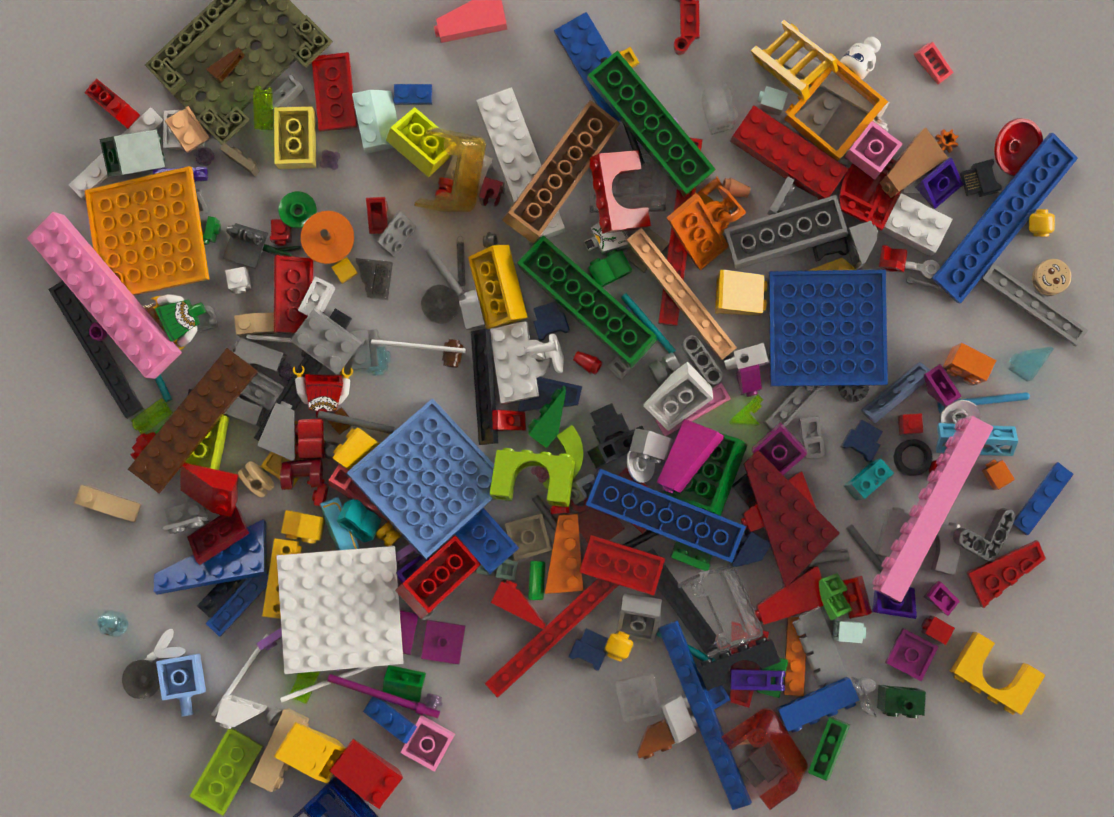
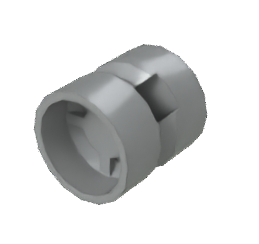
M672 352L662 357V361L656 360L648 364L649 370L659 387L675 370L681 367Z

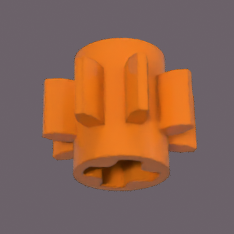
M943 129L941 135L937 134L935 136L943 151L947 150L948 153L952 152V147L956 148L959 145L955 142L959 136L954 135L953 129L949 132Z

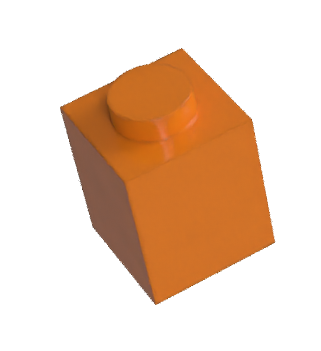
M993 459L985 464V469L981 470L993 490H999L1015 480L1003 460L996 461Z

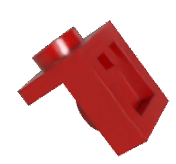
M272 219L270 241L275 243L276 246H285L286 243H292L291 227L287 226L281 219Z
M324 479L322 480V487H317V490L313 492L312 501H314L315 506H320V503L326 501L329 484H324Z

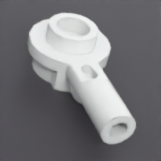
M927 260L923 264L906 261L905 269L920 271V274L925 278L932 279L940 269V266L934 260Z

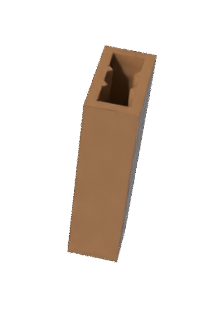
M924 128L913 138L880 181L884 192L892 198L941 165L948 157L927 128Z

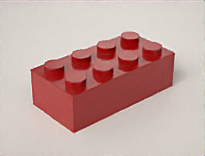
M454 536L395 591L422 619L474 572L481 563Z

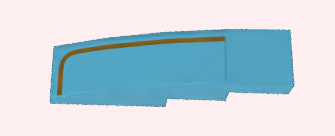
M339 497L320 503L330 538L334 540L336 550L360 549L356 537L337 522L343 508Z

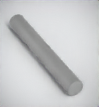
M429 247L426 250L428 256L456 295H462L464 293L462 288L434 249Z

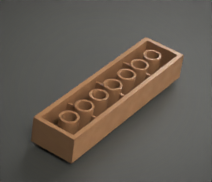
M589 100L502 221L533 244L541 236L590 167V157L600 153L620 123L593 101Z

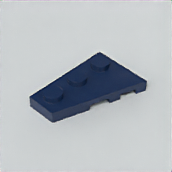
M538 377L536 379L539 397L521 400L518 411L541 409L545 403L549 404L551 402V396L557 388L561 389L562 386L566 387L563 407L578 406L582 386Z

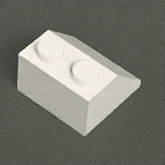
M228 695L222 698L215 721L219 722L221 727L231 729V727H235L265 711L267 706L234 695Z

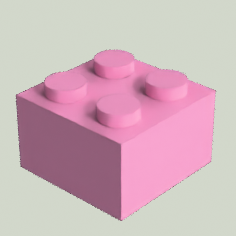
M871 121L849 149L845 158L873 179H876L903 143Z
M421 715L416 723V730L407 744L405 743L400 753L435 772L455 733Z

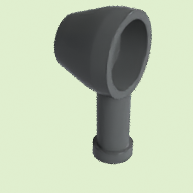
M325 441V458L334 460L333 456L335 454L333 452L340 443Z

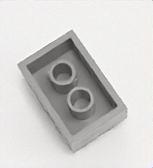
M315 307L290 340L337 375L362 342Z

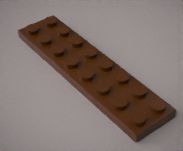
M226 348L127 470L160 494L258 371Z

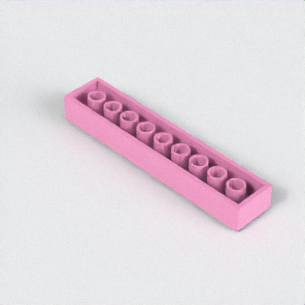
M52 212L27 237L30 243L145 378L156 379L182 353L65 215Z
M974 416L965 417L957 421L954 427L956 432L953 437L950 436L945 444L947 449L944 454L941 453L936 461L938 466L935 471H931L927 478L929 483L926 488H922L918 495L919 502L911 508L909 512L910 519L902 525L900 529L901 536L893 542L891 555L884 559L881 566L883 570L875 576L872 582L874 585L873 590L894 601L902 602L994 428L993 426Z

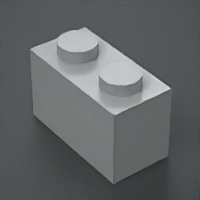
M635 428L630 451L637 453L636 457L642 459L650 457L651 462L661 464V460H667L675 439L648 430Z

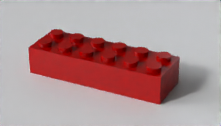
M754 105L730 140L731 143L786 179L789 176L794 179L793 184L817 197L818 200L830 197L849 169Z

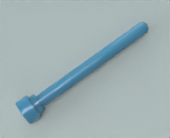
M1025 392L958 400H967L975 405L1028 400L1030 394ZM937 401L938 410L942 413L945 406Z

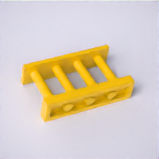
M783 20L781 23L784 33L766 50H761L758 46H755L751 53L755 62L806 101L810 97L808 88L812 81L828 67L834 72L839 70L836 63L837 59L832 53H826L800 33L794 24H789ZM792 38L796 41L779 59L774 60L771 58V54L786 40ZM802 47L809 51L792 69L787 70L784 68L783 65ZM815 57L822 62L804 79L799 80L796 77V74Z

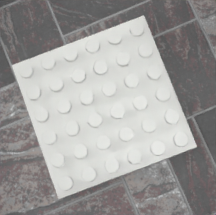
M395 546L277 555L285 674L403 664L399 594L395 591L398 588Z

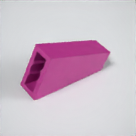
M684 419L657 481L658 484L663 486L662 490L671 494L673 491L681 493L723 440L724 435Z

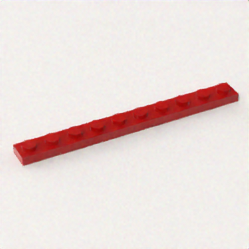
M690 138L701 151L703 139ZM696 188L685 197L676 189L674 211L695 194ZM671 227L667 261L684 281L687 251ZM663 289L658 324L677 326L680 309Z
M597 578L487 680L485 685L498 698L619 585Z

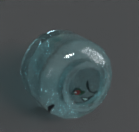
M113 610L105 611L99 616L97 621L100 632L113 637H119L125 633L129 624L124 613Z

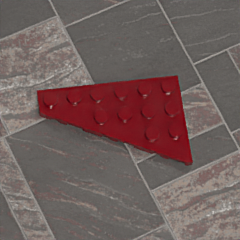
M756 450L743 465L769 538L776 565L783 581L782 583L787 587L840 532L759 450Z

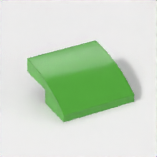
M838 573L819 580L821 599L830 620H834L852 611L851 606L842 594L848 589Z

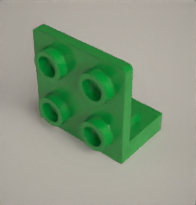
M678 541L675 542L670 558L705 572L709 570V563L712 557L711 554Z

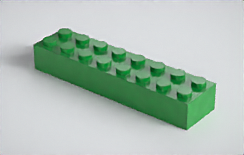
M618 50L588 74L587 80L684 197L716 170Z
M544 235L517 262L520 270L630 368L657 341V335Z

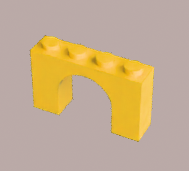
M973 632L950 669V672L955 674L953 678L961 683L968 682L971 684L970 689L978 694L981 692L987 694L986 699L996 705L998 702L1004 705L1003 709L1008 713L1022 715L1044 679L1045 674L1031 665L1023 663L1009 685L1003 688H992L985 681L982 668L995 643L980 633Z

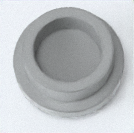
M277 707L273 708L266 715L267 723L270 726L277 725L283 710Z

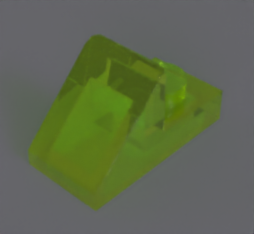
M758 394L728 422L731 425H760L750 412L756 413L762 407L760 403L763 399Z

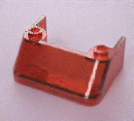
M761 709L721 737L730 750L746 739L752 746L757 748L769 742L788 772L781 777L778 784L759 796L769 810L798 790L808 769V763L772 709Z

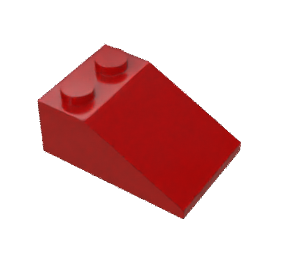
M184 463L180 468V491L210 512L231 517L238 501L239 475Z
M509 579L506 582L501 581L491 603L544 629L545 622L522 591L517 588L518 584Z
M352 739L329 769L344 784L378 809L381 808L403 779L397 767L355 739Z

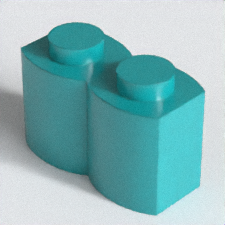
M352 499L344 503L337 522L344 529L350 531L357 539L366 543L374 539L381 520L375 512L368 511L361 501Z

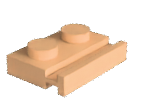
M189 106L165 120V123L186 153L202 145L205 141L210 140V137Z

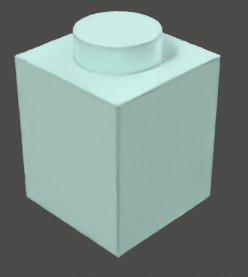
M766 86L764 92L760 91L757 102L760 103L759 109L780 116L788 93Z

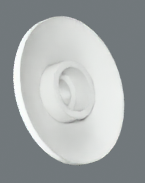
M957 400L943 409L941 423L956 424L959 419L962 420V418L969 416L980 419V412L974 403L967 400Z
M629 450L627 467L631 477L640 483L649 481L655 471V462H651L650 457L648 459L636 457L637 453Z

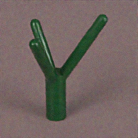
M264 244L262 251L275 256L280 254L291 257L292 254L285 251L299 250L301 246L276 248Z

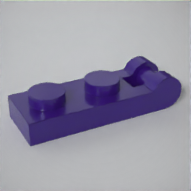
M730 669V689L785 691V684H783L785 670ZM771 677H775V684H770Z

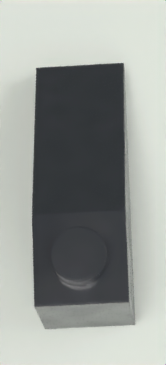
M639 426L636 428L644 430L643 426ZM635 429L587 451L595 469L628 454Z

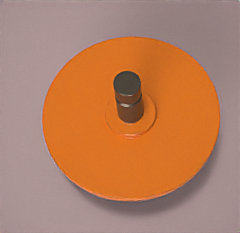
M334 211L318 212L312 215L303 225L301 231L302 247L305 253L316 262L323 264L336 263L344 259L353 247V227L348 219L340 213Z

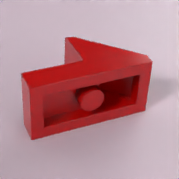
M366 198L369 234H383L388 227V204L386 198Z
M492 410L493 430L526 431V412Z

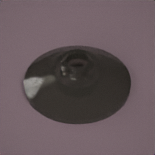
M137 660L130 663L122 675V684L125 691L136 699H146L153 696L160 687L157 666L148 660ZM142 675L146 676V682L141 681Z

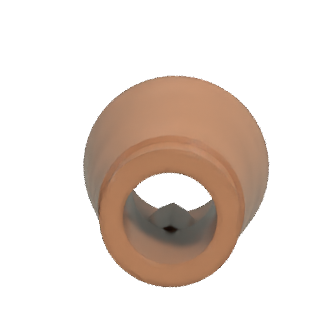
M731 177L729 179L725 178L722 183V187L728 190L734 197L748 198L751 187Z

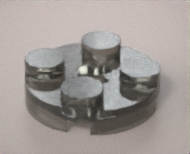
M445 285L430 287L422 297V311L432 322L447 323L458 314L459 298L456 292ZM439 299H441L442 302H446V305L443 306V309L435 307V304L438 303Z

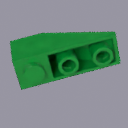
M565 386L554 391L551 396V402L549 404L545 403L539 411L541 415L537 420L534 418L528 425V435L546 448L559 434L566 394Z

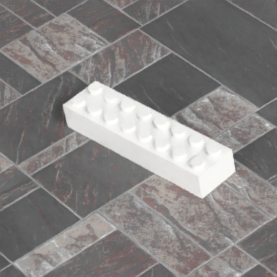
M511 87L476 101L514 203L541 167V163ZM559 211L534 243L543 235L548 239L565 232Z

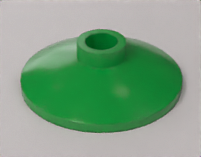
M294 191L282 198L278 211L281 220L287 226L303 228L305 222L317 213V207L310 195L301 191ZM300 209L302 212L297 215L295 210Z

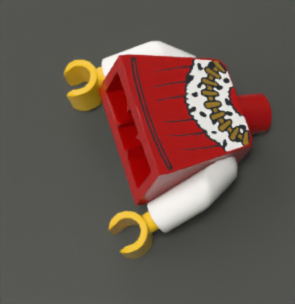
M294 366L293 373L297 376L295 379L297 394L302 402L308 405L309 410L316 411L315 417L317 419H320L318 418L319 411H336L337 406L342 404L349 395V376L353 374L352 368H349L348 375L344 373L343 367L340 371L341 375L305 374L304 378L302 376L305 370L302 366L301 373H296Z

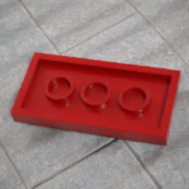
M349 52L319 55L312 62L319 131L357 128L356 111L352 96L354 92Z
M274 256L275 333L295 334L308 317L299 312L298 309L313 281V259Z
M591 535L579 572L654 596L665 558Z

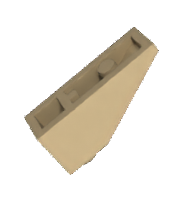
M274 312L234 316L236 335L239 337H247V334L265 335L275 333Z
M88 485L80 486L74 502L132 522L136 521L141 507L140 503Z

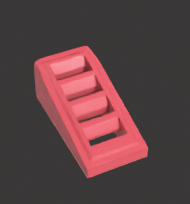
M934 42L927 43L914 53L916 59L937 84H940L953 74V71ZM929 51L930 54L925 56V53ZM934 57L935 60L930 63L929 60ZM937 63H939L940 66H938L936 69H934L933 66H935ZM944 69L945 72H943V73L939 76L937 73H938L940 70Z

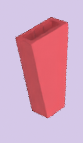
M472 0L437 18V26H434L435 35L440 37L441 43L507 30L502 0Z

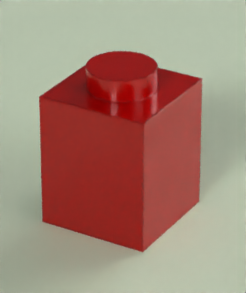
M922 413L898 416L899 435L923 433Z
M931 615L929 618L926 617L921 625L923 628L921 632L944 645L947 644L955 629L953 626Z

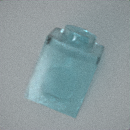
M385 346L377 347L378 366L367 367V371L372 373L373 376L384 375V372L388 371L391 355Z

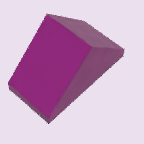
M941 364L924 374L928 394L946 407L961 397V394Z

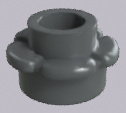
M487 232V235L483 236L484 247L488 248L498 244L496 234Z

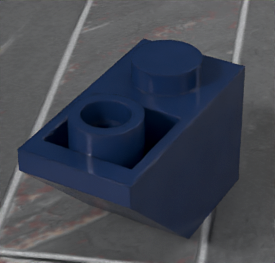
M749 532L748 535L744 534L740 541L741 547L736 551L733 562L730 565L732 567H739L762 561L770 547V543L753 532Z

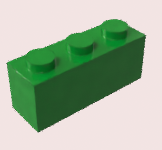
M829 717L809 768V774L825 781L830 779L850 724L834 717Z

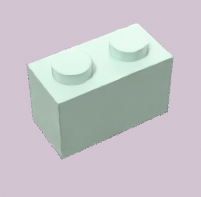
M833 620L832 638L840 642L862 643L863 639L866 638V627H863L864 623L857 621Z

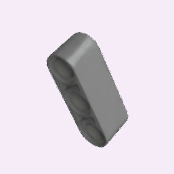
M688 336L682 344L684 353L697 372L711 386L717 385L722 380L721 370L701 341L696 336ZM694 341L696 349H688L686 342ZM700 356L705 357L707 364L704 366L699 365L697 358ZM715 372L718 375V380L715 382L710 381L708 374Z

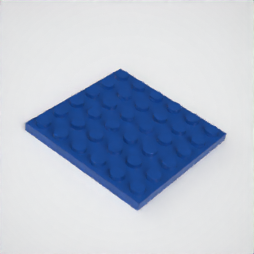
M886 270L769 271L770 387L888 385Z

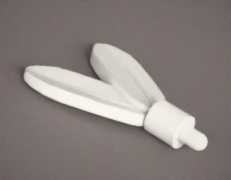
M168 629L163 633L154 651L143 660L144 663L152 662L156 658L180 657L186 652L182 647L167 648L174 635L173 629Z

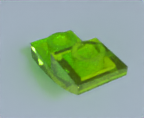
M321 671L298 673L290 694L315 685ZM313 691L293 699L307 705Z

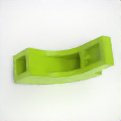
M571 425L556 437L564 447L566 454L571 455L576 462L574 480L581 469L584 451L581 438L573 425ZM550 478L543 482V485L547 490L549 488Z

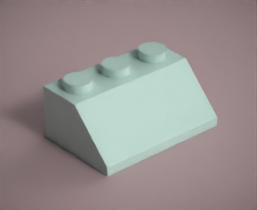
M366 90L352 93L363 148L366 154L394 148L386 141L390 128L398 122L392 92Z

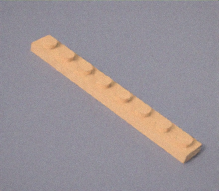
M640 228L625 240L718 358L723 360L737 347L644 230Z

